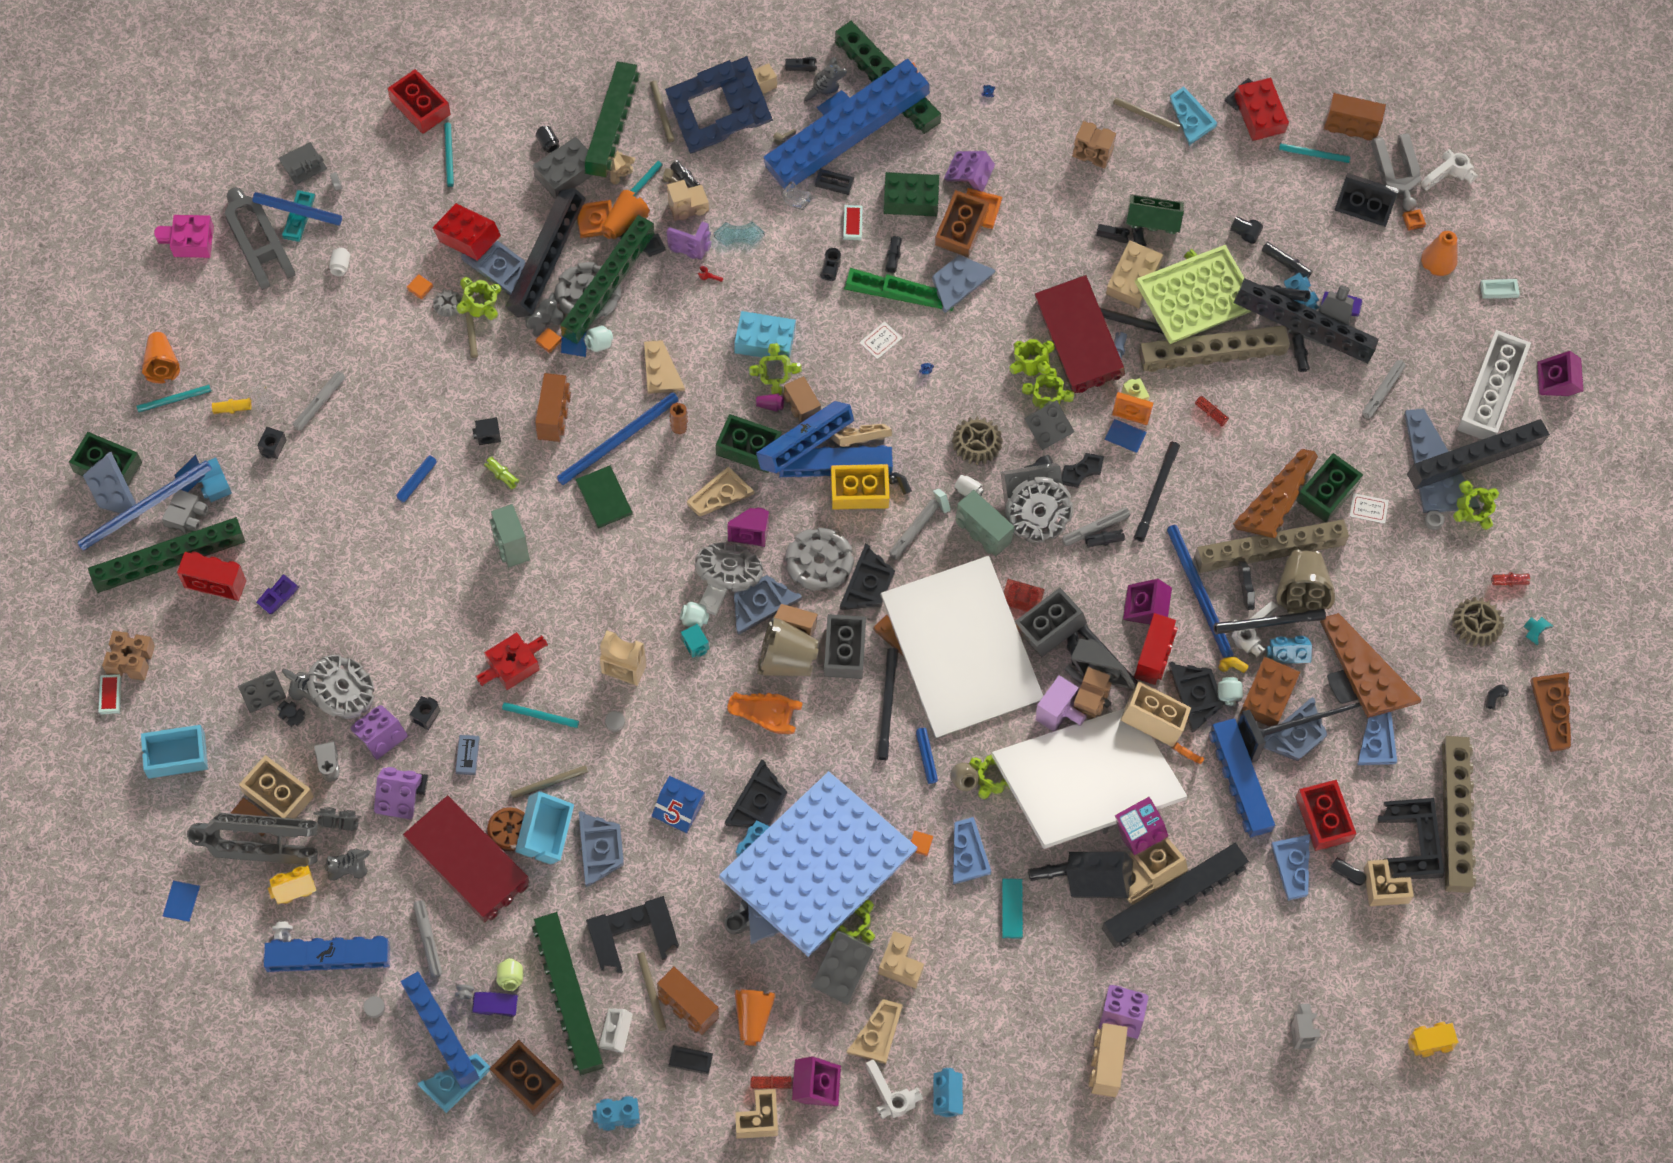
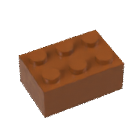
M1333 93L1324 130L1371 141L1373 138L1378 137L1386 104Z
M955 190L935 236V246L969 258L989 211V202Z
M544 373L535 421L538 440L560 442L561 436L565 435L566 425H564V419H568L569 409L567 408V403L571 402L570 383H567L566 375Z
M1264 657L1240 714L1250 709L1255 721L1269 727L1278 725L1300 671Z
M675 966L657 983L658 999L665 1006L669 1004L674 1009L673 1013L680 1020L684 1018L689 1023L687 1026L694 1033L699 1032L703 1035L719 1019V1007Z

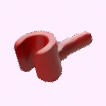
M700 266L701 272H705L698 273L701 280L709 278L723 282L724 278L709 273L706 266Z

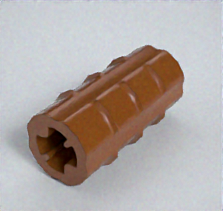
M675 403L670 409V426L675 434L685 433L688 427V412L686 406L682 403Z

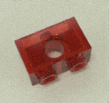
M1008 579L1004 589V596L1009 607L1028 612L1043 600L1045 589Z

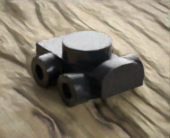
M284 700L277 707V710L280 712L278 717L282 720L287 718L288 721L286 723L290 727H293L294 724L298 726L305 719V712L301 708L296 710L297 705L294 702L288 703Z

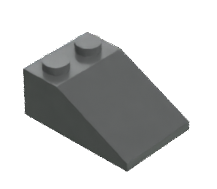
M1093 639L1079 640L1071 659L1083 677L1088 667L1110 675L1109 682L1112 685L1135 689L1136 686L1125 667Z

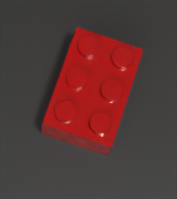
M416 69L387 88L390 101L422 134L451 115L449 102Z
M1271 77L1237 87L1234 97L1239 105V110L1252 141L1286 132L1289 121Z
M457 203L432 227L439 242L477 261L501 237L493 220Z
M185 552L177 571L184 588L236 601L240 600L246 584V578L238 563L234 561H221L213 556L210 558L204 557L197 552Z
M1154 613L1134 674L1135 679L1156 685L1157 679L1162 680L1178 630L1177 627H1174L1175 619Z
M1337 779L1298 790L1295 798L1315 851L1353 841L1357 833Z

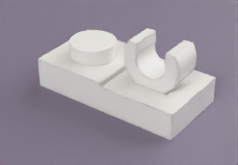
M708 584L699 604L706 606L707 613L716 616L728 589L720 590Z

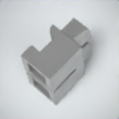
M179 490L174 494L170 502L171 505L165 511L162 521L165 527L170 529H180L184 533H187L188 530L196 531L201 523L200 520L194 518L196 514L206 516L208 506L200 502L198 496Z
M1299 1004L1297 1006L1298 1010L1294 1012V1020L1291 1024L1294 1049L1314 1048L1321 1037L1320 1030L1313 1029L1312 1024L1317 1013H1312L1311 1004Z

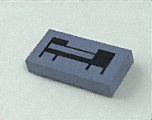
M459 735L456 774L476 775L479 736Z

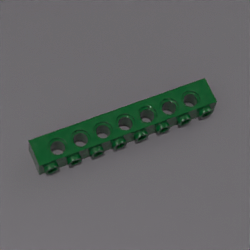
M852 20L835 31L834 41L837 47L842 48L847 57L855 61L859 70L864 71L871 82H874L896 67ZM926 97L902 112L904 117L909 118L913 122L914 127L917 130H921L924 134L941 123L942 113Z
M640 215L636 217L561 323V336L576 344L579 343L654 236L653 222Z
M234 517L88 567V571L97 593L179 566L185 552H197L205 557L246 543L238 519Z

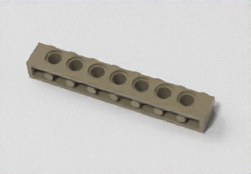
M1275 326L1187 337L1172 344L1168 340L1141 343L1139 355L1143 371L1154 372L1163 368L1171 370L1179 366L1209 365L1219 361L1226 363L1235 359L1264 358L1267 355L1281 356L1287 353L1290 343L1286 327Z
M1342 519L1279 531L1275 538L1258 535L1199 546L1194 557L1198 571L1202 573L1238 566V561H1246L1247 564L1287 557L1294 550L1313 552L1345 546L1349 534L1345 521Z
M1445 736L1442 741L1445 891L1469 893L1476 885V875H1473L1476 858L1472 856V849L1475 847V837H1472L1475 820L1471 817V811L1473 812L1474 800H1471L1474 783L1470 777V774L1473 773V763H1470L1473 746L1470 744V737ZM1454 756H1459L1462 761H1457ZM1454 774H1459L1462 780L1457 779ZM1455 793H1460L1463 798H1458ZM1455 811L1461 812L1463 817L1457 816ZM1456 830H1461L1464 836L1458 835ZM1456 849L1463 850L1464 855L1459 854ZM1456 868H1462L1465 873H1459Z

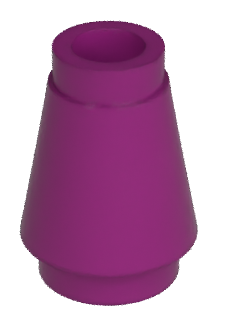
M779 394L757 396L756 407L775 412L782 411L784 408V397Z

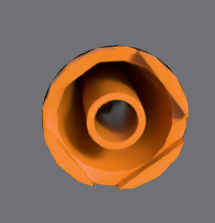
M623 190L619 194L602 226V233L606 238L616 239L624 234L638 215L646 219L648 218L650 209L641 197L637 199L633 196L635 193L630 190Z
M1443 231L1424 249L1421 262L1423 267L1429 270L1431 274L1445 276L1456 268L1458 263L1457 236L1454 232Z
M153 332L147 339L142 374H144L146 380L152 383L162 384L167 379L172 381L180 373L179 362L166 335L162 332Z
M735 990L740 1040L744 1041V1045L756 1046L757 1042L762 1040L775 1000V993L769 992V994H766L764 991Z

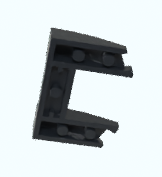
M1434 798L1385 801L1383 806L1387 807L1384 816H1378V823L1416 822L1421 856L1382 859L1388 860V865L1394 872L1392 877H1411V879L1443 878L1444 869Z
M664 896L645 901L643 905L606 916V914L586 919L601 971H604V966L617 967L616 973H623L613 936L651 925L662 960L668 957L665 952L673 944L676 948L679 947Z

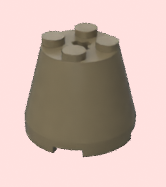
M1294 550L1288 557L1276 592L1278 605L1287 609V613H1301L1316 609L1329 610L1335 602V589L1320 552Z
M773 617L772 622L768 624L761 646L760 657L762 658L758 660L757 674L764 676L810 677L813 669L811 665L812 659L816 660L818 655V640L785 621Z

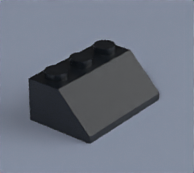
M1347 173L1334 211L1386 227L1399 189Z
M1069 852L1066 871L1071 897L1129 898L1134 860L1126 852Z

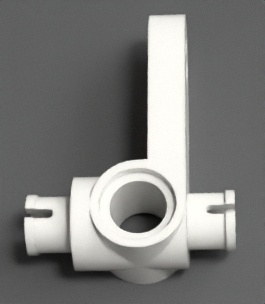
M1449 149L1442 156L1445 162L1427 175L1422 181L1421 186L1425 190H1429L1448 174L1458 177L1460 180L1466 179L1471 184L1472 181L1474 182L1477 179L1478 175L1473 172L1474 167L1469 163L1467 155L1463 153L1454 154Z
M1272 601L1250 619L1271 617L1279 607ZM1256 628L1232 632L1231 637L1234 639L1235 645L1243 649L1247 654L1252 652L1258 658L1265 652L1266 649L1260 645L1262 640L1256 635ZM1241 635H1246L1249 637V639L1245 640L1241 637Z
M872 1059L865 1063L868 1073L884 1102L883 1105L876 1107L878 1114H881L882 1120L889 1115L892 1118L903 1116L907 1111L916 1107V1102L923 1100L918 1087L910 1092L908 1089H904L900 1092L891 1093L876 1062ZM899 1100L904 1106L902 1108H895L892 1103Z

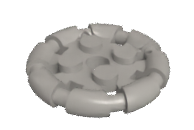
M594 262L577 264L578 266L574 268L569 267L558 278L559 283L555 287V298L557 303L560 304V309L566 315H568L595 277L593 272L597 273L602 265L598 266ZM620 284L595 320H599V317L602 316L606 317L618 305L617 301L621 297Z
M1034 477V480H1026L1020 483L1012 491L1013 495L1011 498H1008L1006 503V517L1015 527L1014 534L1018 537H1024L1026 541L1035 543L1045 542L1044 540L1054 539L1066 529V524L1071 520L1073 514V503L1070 501L1071 495L1067 488L1060 482L1056 483L1052 478ZM1037 487L1038 491L1031 492V488ZM1050 488L1053 489L1052 495L1048 493ZM1019 498L1024 499L1022 504L1017 503ZM1063 501L1062 506L1058 507L1057 503ZM1037 507H1044L1045 509L1042 514H1035ZM1021 515L1022 519L1017 520L1016 516ZM1058 516L1061 517L1059 522H1055ZM1028 526L1032 528L1030 531H1026ZM1048 526V531L1042 533L1041 528Z
M818 527L817 530H811L810 528L797 534L794 537L795 540L789 543L785 553L786 569L791 578L796 583L802 584L803 588L812 591H821V589L831 590L841 585L845 581V577L850 575L854 564V557L851 555L853 551L849 542L843 536L837 535L836 531L823 527ZM819 537L820 540L813 541L812 538ZM831 540L836 542V545L834 547L831 544H829ZM800 545L805 547L802 551L798 548ZM839 555H844L843 559H838ZM821 556L825 561L818 564L814 561V558ZM800 560V565L795 564V561ZM836 569H838V570L840 571L839 574H837V573L835 574V573H834V572L836 571ZM806 573L810 577L805 578L803 575ZM819 577H826V581L820 582Z
M726 542L713 543L708 545V548H702L695 557V570L702 580H707V584L720 590L731 589L732 592L748 590L750 586L754 587L757 585L763 575V566L759 558L755 554H751L749 549L737 544L728 545Z
M328 655L322 657L321 661H316L310 668L307 687L313 701L316 700L319 704L318 707L325 713L333 717L336 715L341 716V719H352L361 716L362 712H367L374 700V684L369 673L366 674L363 670L364 667L357 661L349 657L342 658L341 655ZM338 682L343 683L346 689L340 688ZM324 693H325V695L328 697L326 700H325V698L322 696V694H324Z

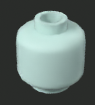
M605 326L589 329L584 337L586 347L594 352L610 348L613 340L612 332Z
M688 602L682 606L680 620H682L684 626L692 627L699 624L701 628L703 624H707L709 613H706L705 605Z
M1222 678V681L1218 683V697L1224 702L1225 706H1236V702H1240L1243 699V684L1238 681V678Z

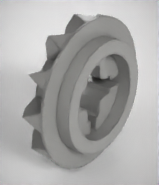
M452 289L450 291L443 290L440 294L437 293V296L433 299L435 311L445 317L456 315L459 313L456 307L461 302V296ZM444 300H451V304L445 305Z

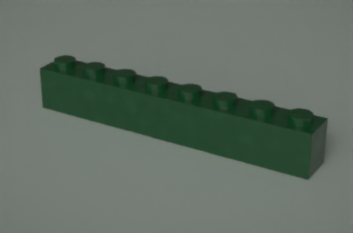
M616 62L586 155L585 174L606 178L608 170H612V158L616 157V145H619L621 140L620 132H624V120L628 119V107L631 108L632 95L636 93L637 86L635 84L639 83L640 80L637 64Z
M554 912L534 918L535 926L531 927L534 937H539L541 943L537 945L540 957L545 956L546 963L543 964L545 974L551 976L552 982L548 983L551 994L556 993L557 1001H554L557 1013L561 1012L563 1020H560L562 1031H567L569 1039L565 1041L568 1051L573 1050L575 1058L571 1059L574 1071L579 1070L581 1076L603 1069L602 1058L558 913Z

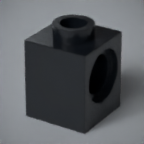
M497 417L475 421L476 428H472L473 437L478 439L479 445L501 442Z
M266 426L257 446L263 457L278 459L287 440L284 432Z
M421 696L409 714L411 722L429 730L440 713L439 704L431 697L425 698ZM425 709L431 710L428 714L421 713Z

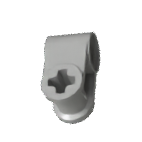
M335 742L315 745L318 768L323 779L328 782L335 781L340 774Z

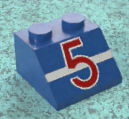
M669 775L660 791L652 817L682 832L688 833L705 801V792Z

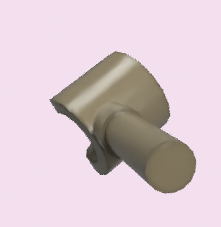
M793 129L783 135L776 132L773 135V138H775L773 142L780 146L789 136L795 134L796 130Z
M666 168L663 180L668 183L678 182L673 177L674 171Z

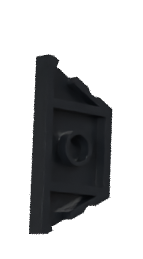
M866 543L840 604L841 610L882 607L883 600L880 594L889 590L895 575V570L889 564H886L879 554L876 555Z
M1169 662L1168 667L1180 701L1191 707L1187 720L1191 732H1195L1224 705V702L1218 697V686L1212 669L1197 668L1192 665L1182 666L1176 665L1175 662Z
M761 759L728 815L725 821L726 826L751 827L756 820L770 826L787 796V791L778 782L777 777L770 771L764 760Z

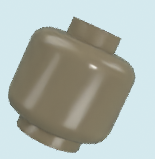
M959 763L951 770V781L959 790L970 791L978 784L979 775L970 764Z

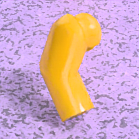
M1237 657L1222 658L1218 665L1219 670L1222 672H1226L1229 668L1234 667L1240 672L1245 673L1249 665Z

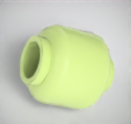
M506 959L497 966L498 985L507 991L517 989L523 983L522 964L514 959Z

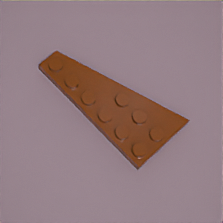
M1307 449L1298 451L1296 456L1285 465V468L1274 477L1273 481L1262 490L1261 494L1251 502L1250 506L1233 523L1235 529L1275 538L1277 536V528L1281 527L1284 522L1283 516L1289 513L1299 494V486L1304 484L1305 475L1311 471L1318 458L1316 452Z
M1339 613L1326 616L1325 620L1320 621L1367 718L1421 702L1422 699Z

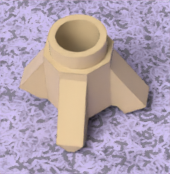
M618 150L616 157L612 158L613 166L610 171V181L615 185L620 182L621 176L624 177L633 172L631 164L635 162L634 157L623 155Z

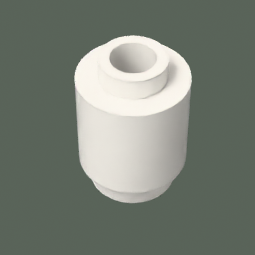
M337 248L332 251L329 265L331 274L344 276L347 272L350 253L346 249Z
M961 475L954 486L957 492L964 496H967L973 489L980 496L984 491L982 489L983 485L969 476Z

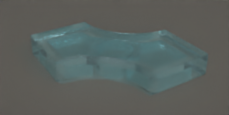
M752 221L742 226H735L725 222L714 232V237L726 247L737 242L753 246L765 235V231Z

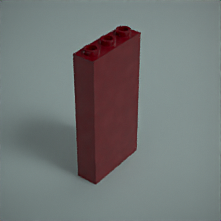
M1087 275L1034 293L1037 306L1051 341L1055 345V351L1070 388L1074 393H1083L1094 386L1100 387L1105 382L1116 381L1125 376L1124 365Z
M449 795L443 798L402 834L406 843L484 923L488 920H493L503 906H509L513 902L514 896L518 893H523L529 887V877Z

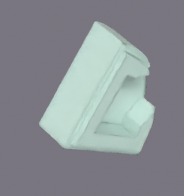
M939 488L934 490V496L941 510L944 513L949 512L951 508L947 495Z

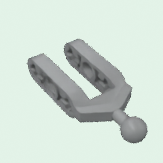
M1399 134L1397 137V144L1408 178L1395 179L1383 137L1373 138L1371 145L1382 183L1399 189L1398 193L1403 194L1404 197L1402 202L1403 208L1407 211L1414 210L1417 206V201L1411 197L1410 192L1420 184L1421 176L1409 134Z

